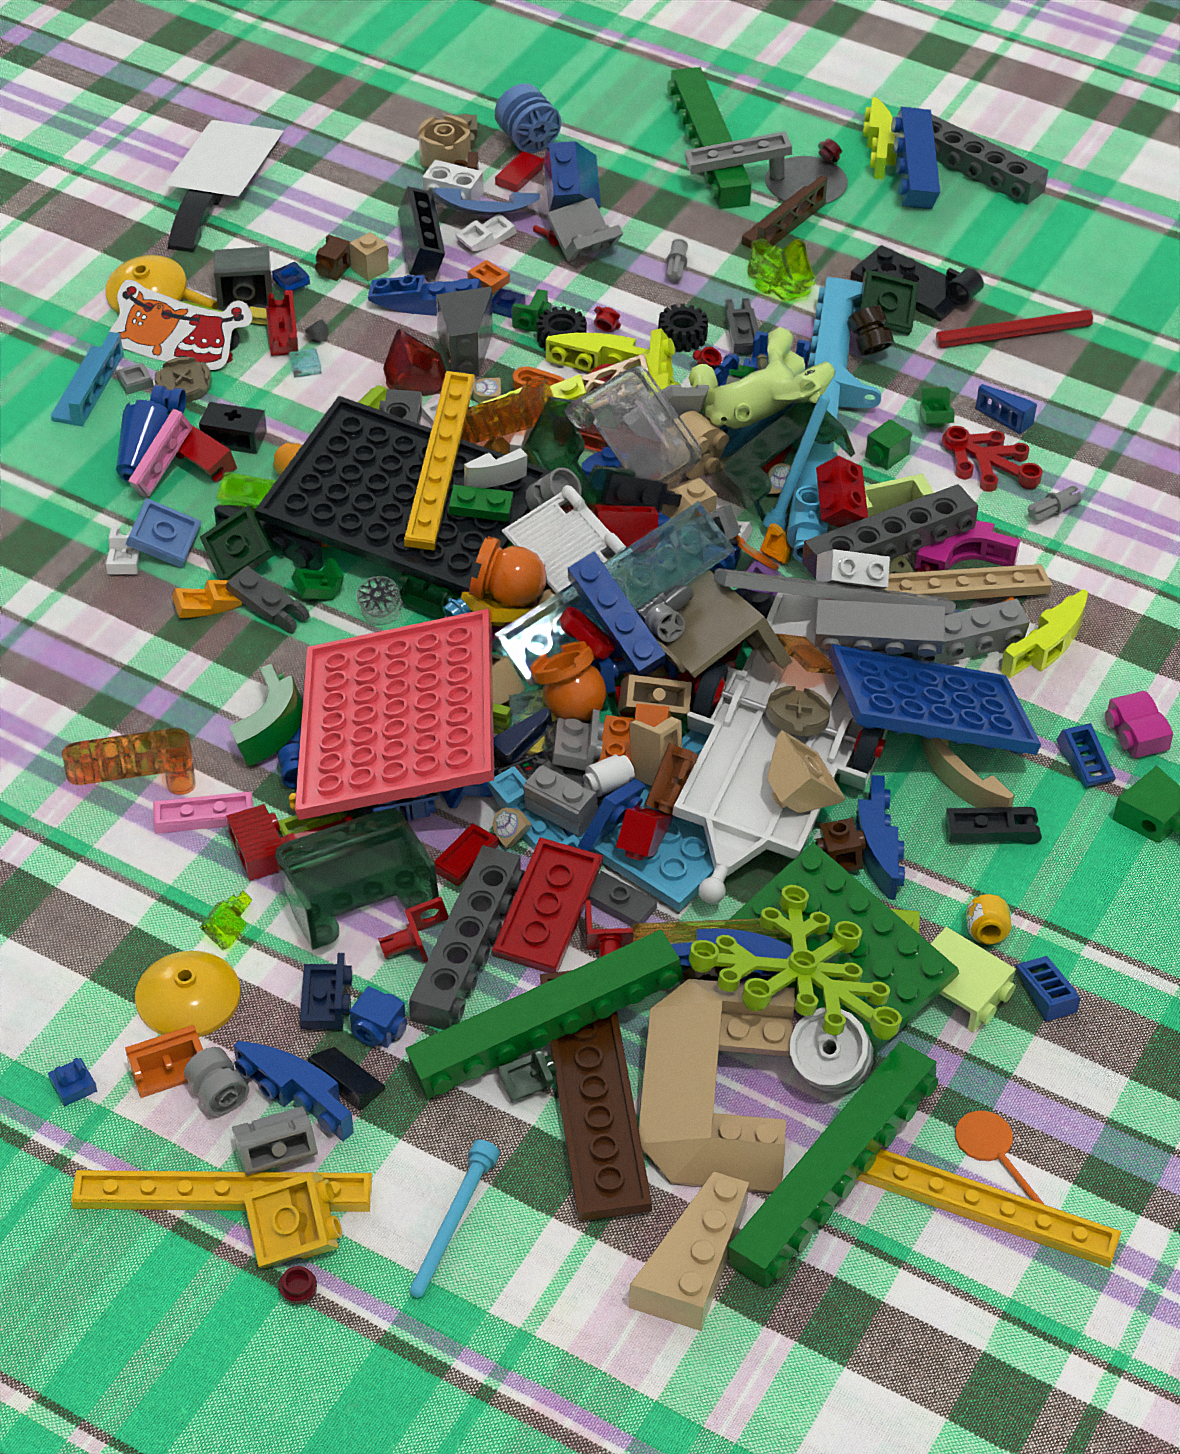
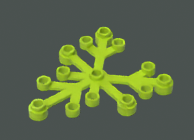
M788 885L782 889L779 905L782 912L788 915V919L782 916L778 909L767 907L762 910L759 920L763 928L767 930L779 929L791 938L792 953L787 959L754 956L737 944V941L729 935L718 936L715 944L707 940H698L691 945L688 959L695 971L706 973L715 966L731 967L722 969L718 977V987L726 992L736 991L739 987L740 979L754 970L780 972L768 981L752 978L745 982L742 999L745 1006L752 1011H762L770 1004L772 995L792 982L797 981L798 995L795 1002V1010L804 1016L813 1015L818 1004V998L813 993L812 983H814L823 991L826 1014L822 1029L827 1034L836 1036L843 1033L846 1018L841 1014L840 1002L868 1021L873 1034L879 1039L889 1040L899 1031L902 1017L897 1010L885 1006L873 1009L855 996H867L868 1001L872 1004L884 1005L887 1003L890 994L888 985L883 982H860L863 970L855 963H824L839 952L851 953L859 946L862 929L857 924L849 921L838 922L835 925L832 940L813 952L807 950L806 937L813 933L818 935L827 933L830 917L822 912H813L810 918L803 922L802 912L807 907L809 894L800 886ZM828 976L839 977L840 980H832Z

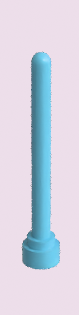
M826 394L820 395L775 508H771L770 512H767L762 524L766 527H769L772 523L778 524L784 531L787 527L788 520L786 518L788 514L786 510L830 403V398Z
M480 1139L473 1142L468 1153V1164L470 1167L410 1287V1293L413 1297L420 1298L424 1295L482 1174L494 1168L500 1156V1150L494 1144Z

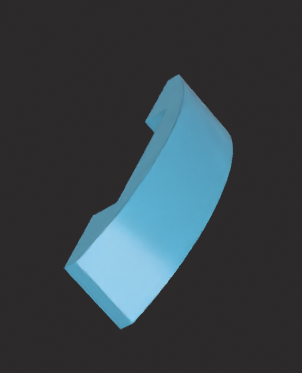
M515 766L495 776L494 781L487 782L492 795L501 809L507 807L519 809L531 822L532 826L522 838L533 850H535L540 837L579 848L580 840L575 834L569 837L560 826L525 808L523 786L527 780Z

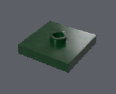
M866 270L863 277L859 311L871 306L880 305L887 319L884 326L892 331L909 335L913 328L919 283Z
M249 504L200 536L219 580H230L246 566L255 569L276 555L259 519L255 516L254 508Z

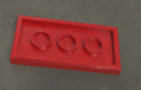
M540 837L494 943L492 956L547 973L558 972L585 908V900H588L603 864V855Z

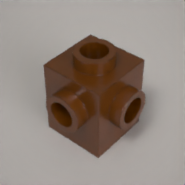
M853 818L820 824L821 838L816 839V845L847 872L863 869L862 850L866 849L863 831L856 830Z

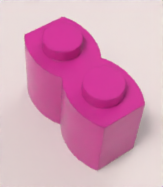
M1146 691L1109 700L1108 710L1105 712L1106 723L1119 735L1122 748L1127 750L1132 757L1138 758L1170 750L1173 738L1171 726L1167 719L1158 712L1154 700Z

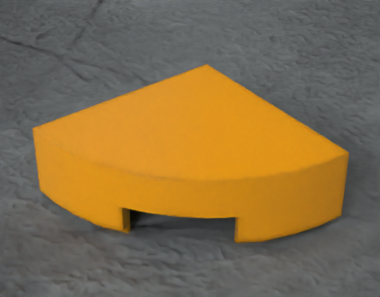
M772 523L768 527L760 551L786 564L789 563L791 557V546L787 542V534L778 524Z

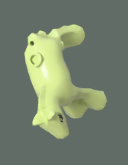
M779 327L768 333V366L766 368L751 372L741 380L720 387L715 371L707 364H699L692 368L688 378L692 387H696V385L709 386L703 411L705 416L710 418V422L715 426L726 425L735 430L765 419L794 402H812L816 404L819 396L825 393L835 376V370L827 361L805 370L804 358L791 351L793 335L788 329Z

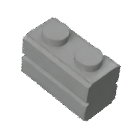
M544 765L540 766L523 786L526 809L579 837L587 830L598 810L596 792L582 787L581 784Z
M303 1106L254 1120L251 1124L243 1123L232 1127L239 1160L246 1175L318 1154L311 1121Z

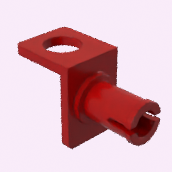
M437 897L405 909L404 911L409 922L406 925L407 928L378 938L385 959L415 947V950L419 949L423 962L428 961L418 931L448 919L449 916L442 897ZM429 909L438 910V912L430 918L420 917L423 912Z
M585 900L586 950L599 949L600 957L633 942V928L592 929L591 900Z

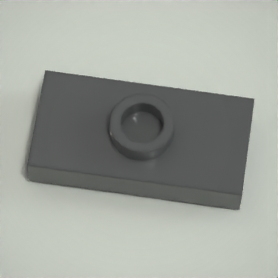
M603 871L598 874L588 900H591V905L638 930L657 909V900Z

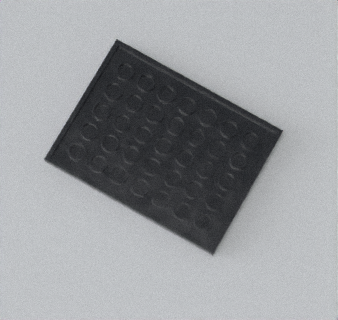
M338 396L255 509V516L264 522L462 594V592H469L471 577L478 579L481 564L476 563V559L484 539H488V536L499 539L500 547L502 549L507 548L510 540L503 534L502 530L531 511L526 501V490L529 485L543 478L551 471L527 463V474L525 477L507 484L487 488L513 492L509 522L450 515L449 504L453 485L464 486V464L487 453H490L495 459L505 455L461 439L435 550L404 546V538L432 428Z

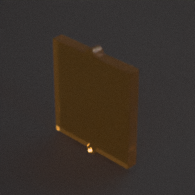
M776 633L788 655L793 657L807 672L835 674L831 661L805 636Z

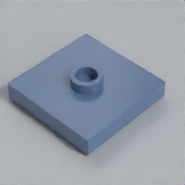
M146 498L125 545L182 568L202 521Z

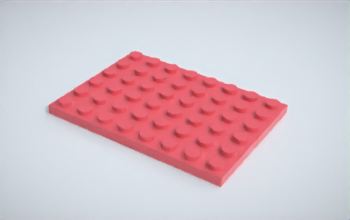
M489 609L307 647L295 812L299 820L494 781L492 622Z

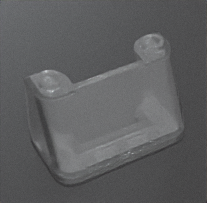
M640 365L631 367L571 402L564 410L570 421L580 429H585L592 424L595 425L625 468V471L622 473L624 475L657 479L668 484L667 489L677 485L701 460L702 452L699 443L650 373Z

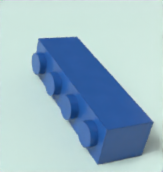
M901 106L897 117L894 116L891 123V131L895 133L893 151L897 153L896 173L899 174L900 179L898 194L901 195L902 206L932 209L940 195V184L931 110Z
M593 551L568 567V580L603 631L613 641L615 648L632 673L637 676L646 677L663 666L666 658L665 652L596 552Z

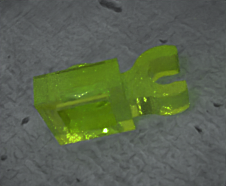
M242 890L237 897L233 894L226 902L223 900L216 903L199 928L222 950L230 948L247 925V922L240 916L250 905L252 898Z

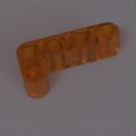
M539 377L528 381L523 385L518 394L469 407L461 439L471 443H478L493 439L494 437L537 427L549 421L557 403L547 378Z
M169 728L73 742L62 750L66 778L74 785H86L165 773L167 788L173 794H187L196 786L190 737L188 732L181 728Z

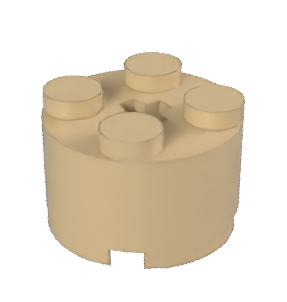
M444 115V119L436 120V116L420 124L419 155L422 166L429 168L434 160L455 164L456 160L467 162L468 152H471L470 130L465 120L452 115Z
M697 411L683 413L677 418L680 422L673 429L669 426L660 444L661 455L664 456V459L690 479L699 478L706 473H715L721 465L720 457L729 441V435L718 426L713 425Z

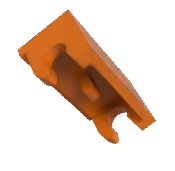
M194 1025L125 1047L128 1066L140 1098L188 1082L184 1077L185 1066L194 1055L203 1050Z

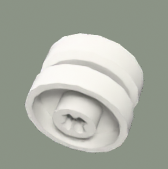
M825 1007L817 1009L813 1015L804 1016L796 1024L790 1037V1056L797 1071L812 1088L826 1094H843L857 1088L868 1077L873 1065V1046L863 1025L851 1013L842 1009L841 1014L846 1018L843 1033L836 1036L827 1034L822 1029L826 1014ZM836 1046L835 1053L829 1055L830 1047Z

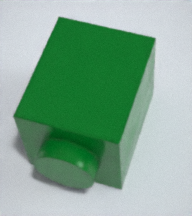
M889 419L867 435L865 457L885 470L890 469L909 455L912 432Z

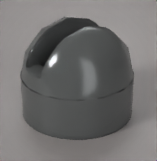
M323 319L318 320L304 330L307 336L314 342L325 340L329 333V329Z

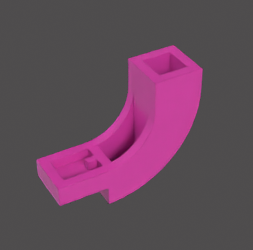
M976 521L975 528L967 532H962L943 541L918 549L914 570L920 568L924 563L936 571L949 570L954 564L969 559L983 560L1001 566H1015L1021 539L995 533V524Z

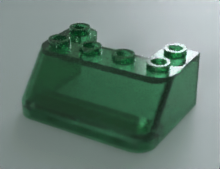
M791 403L720 459L716 465L715 472L719 481L761 524L765 514L759 501L767 496L772 488L769 476L761 468L805 433L815 408V403ZM826 410L814 441L824 445L835 442L852 457L855 451L846 428Z
M389 808L376 811L280 845L275 852L277 867L294 918L312 950L331 944L339 937V924L335 916L395 895L405 909L439 897L435 864L404 815L396 809Z

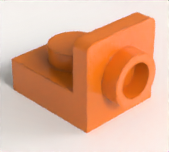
M488 260L483 261L467 272V279L479 278L482 288L491 287L492 294L510 283V274Z

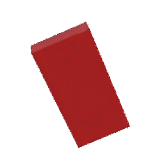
M522 151L495 176V184L518 192L544 167V158Z
M472 823L432 863V872L459 887L468 877L482 845L496 849L499 846V838Z

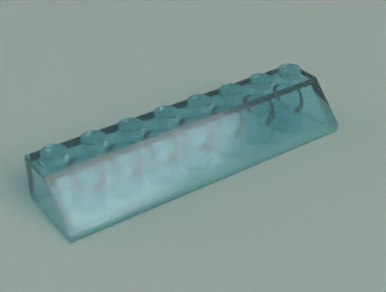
M698 501L603 564L636 610L659 592L664 593L675 585L684 586L734 553L735 549ZM572 584L494 635L492 645L499 655L509 656L519 677L530 686L536 684L530 666L537 658L545 653L550 658L562 652L561 645L578 641L576 638L568 636L561 629L562 624L559 618L567 607H574L580 610L603 631Z

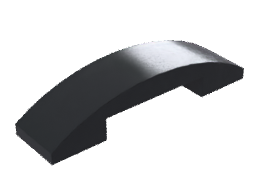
M190 189L175 216L167 244L168 249L194 253L202 237L201 227L213 205H219L224 194Z

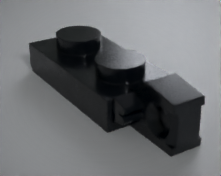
M607 472L601 502L621 506H652L656 510H662L664 504L680 506L682 494L667 490L668 484L657 479Z

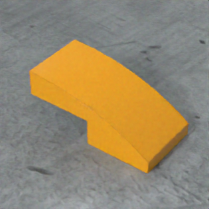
M207 580L204 589L175 588L172 595L179 618L214 615L242 606L243 602L227 591L226 583L229 580Z

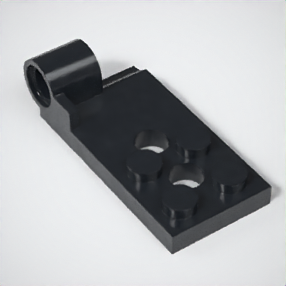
M880 245L852 269L850 277L853 281L863 282L864 273L866 270H871L918 282L915 310L939 322L945 319L958 306L966 305L984 287L982 276L974 269L966 268L960 273L949 268L945 275L883 245Z

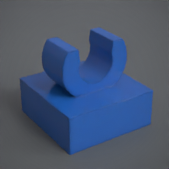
M75 1058L72 1062L62 1067L58 1066L55 1070L48 1073L49 1080L64 1107L97 1092L96 1083L81 1058Z

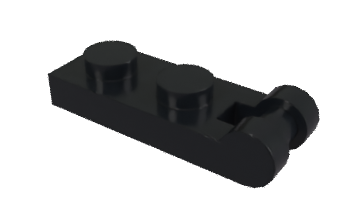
M1033 807L946 809L945 819L949 842L1023 841L1025 844L1031 845L1038 843L1042 839L1040 827L1036 825L1038 822L1037 810Z

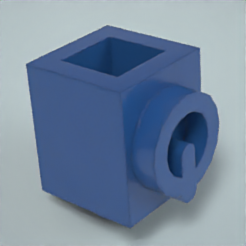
M370 986L365 989L349 1011L351 1032L360 1042L368 1046L379 1044L388 1048L395 1037L399 1038L402 1036L407 1026L404 1002L393 994H385Z

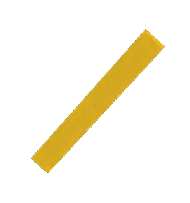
M446 371L404 538V546L435 550L475 383L474 374Z
M881 1149L876 1155L872 1168L867 1173L862 1172L856 1179L1108 1268L1111 1266L1121 1235V1231L884 1149Z
M76 1170L71 1204L73 1209L247 1211L243 1194L309 1172H257L246 1175L245 1172ZM314 1172L322 1175L323 1180L328 1179L332 1185L334 1200L329 1202L330 1211L370 1212L372 1173Z

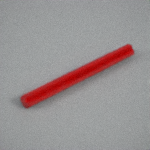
M1087 309L938 331L935 339L938 347L943 348L1092 325L1094 318L1091 310Z

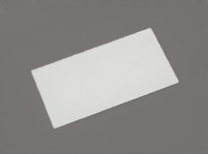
M211 120L164 185L239 197L284 131Z

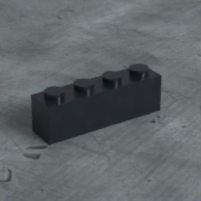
M407 186L398 209V217L409 274L414 276L425 275V278L435 280L445 256V250L433 192Z

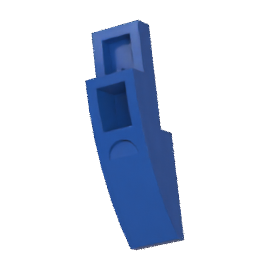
M425 275L379 278L372 280L368 300L379 306L399 312L437 316L436 294L482 288L479 278H464L446 282L436 281L433 283H427Z
M871 775L868 800L858 799L855 819L856 830H862L864 834L866 849L862 850V858L871 877L888 899L896 900L897 887H903L905 879V867L899 866V860L903 861L904 841L898 840V827L891 826V815L885 814V809L890 808L891 796L890 789H885V777Z
M697 929V941L707 940L715 944L718 936L729 935L737 941V944L754 956L787 959L792 953V946L765 935L735 929ZM693 942L671 944L680 958L682 973L691 967L688 957ZM754 970L743 977V979H761L763 976L777 975L780 972Z
M238 1041L234 1044L236 1059L234 1065L237 1071L244 1078L248 1079L250 1077L257 1083L260 1091L267 1099H275L282 1107H285L294 1100L297 1107L303 1106L305 1112L309 1111L317 1118L319 1125L326 1133H334L342 1141H345L354 1133L352 1112L340 1103L338 1082L308 1061L274 1047Z

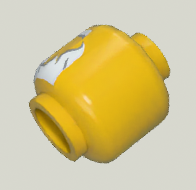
M985 894L974 898L968 904L966 909L967 928L973 940L981 944L991 945L997 944L1009 936L1012 928L1009 906L1004 899L997 895Z

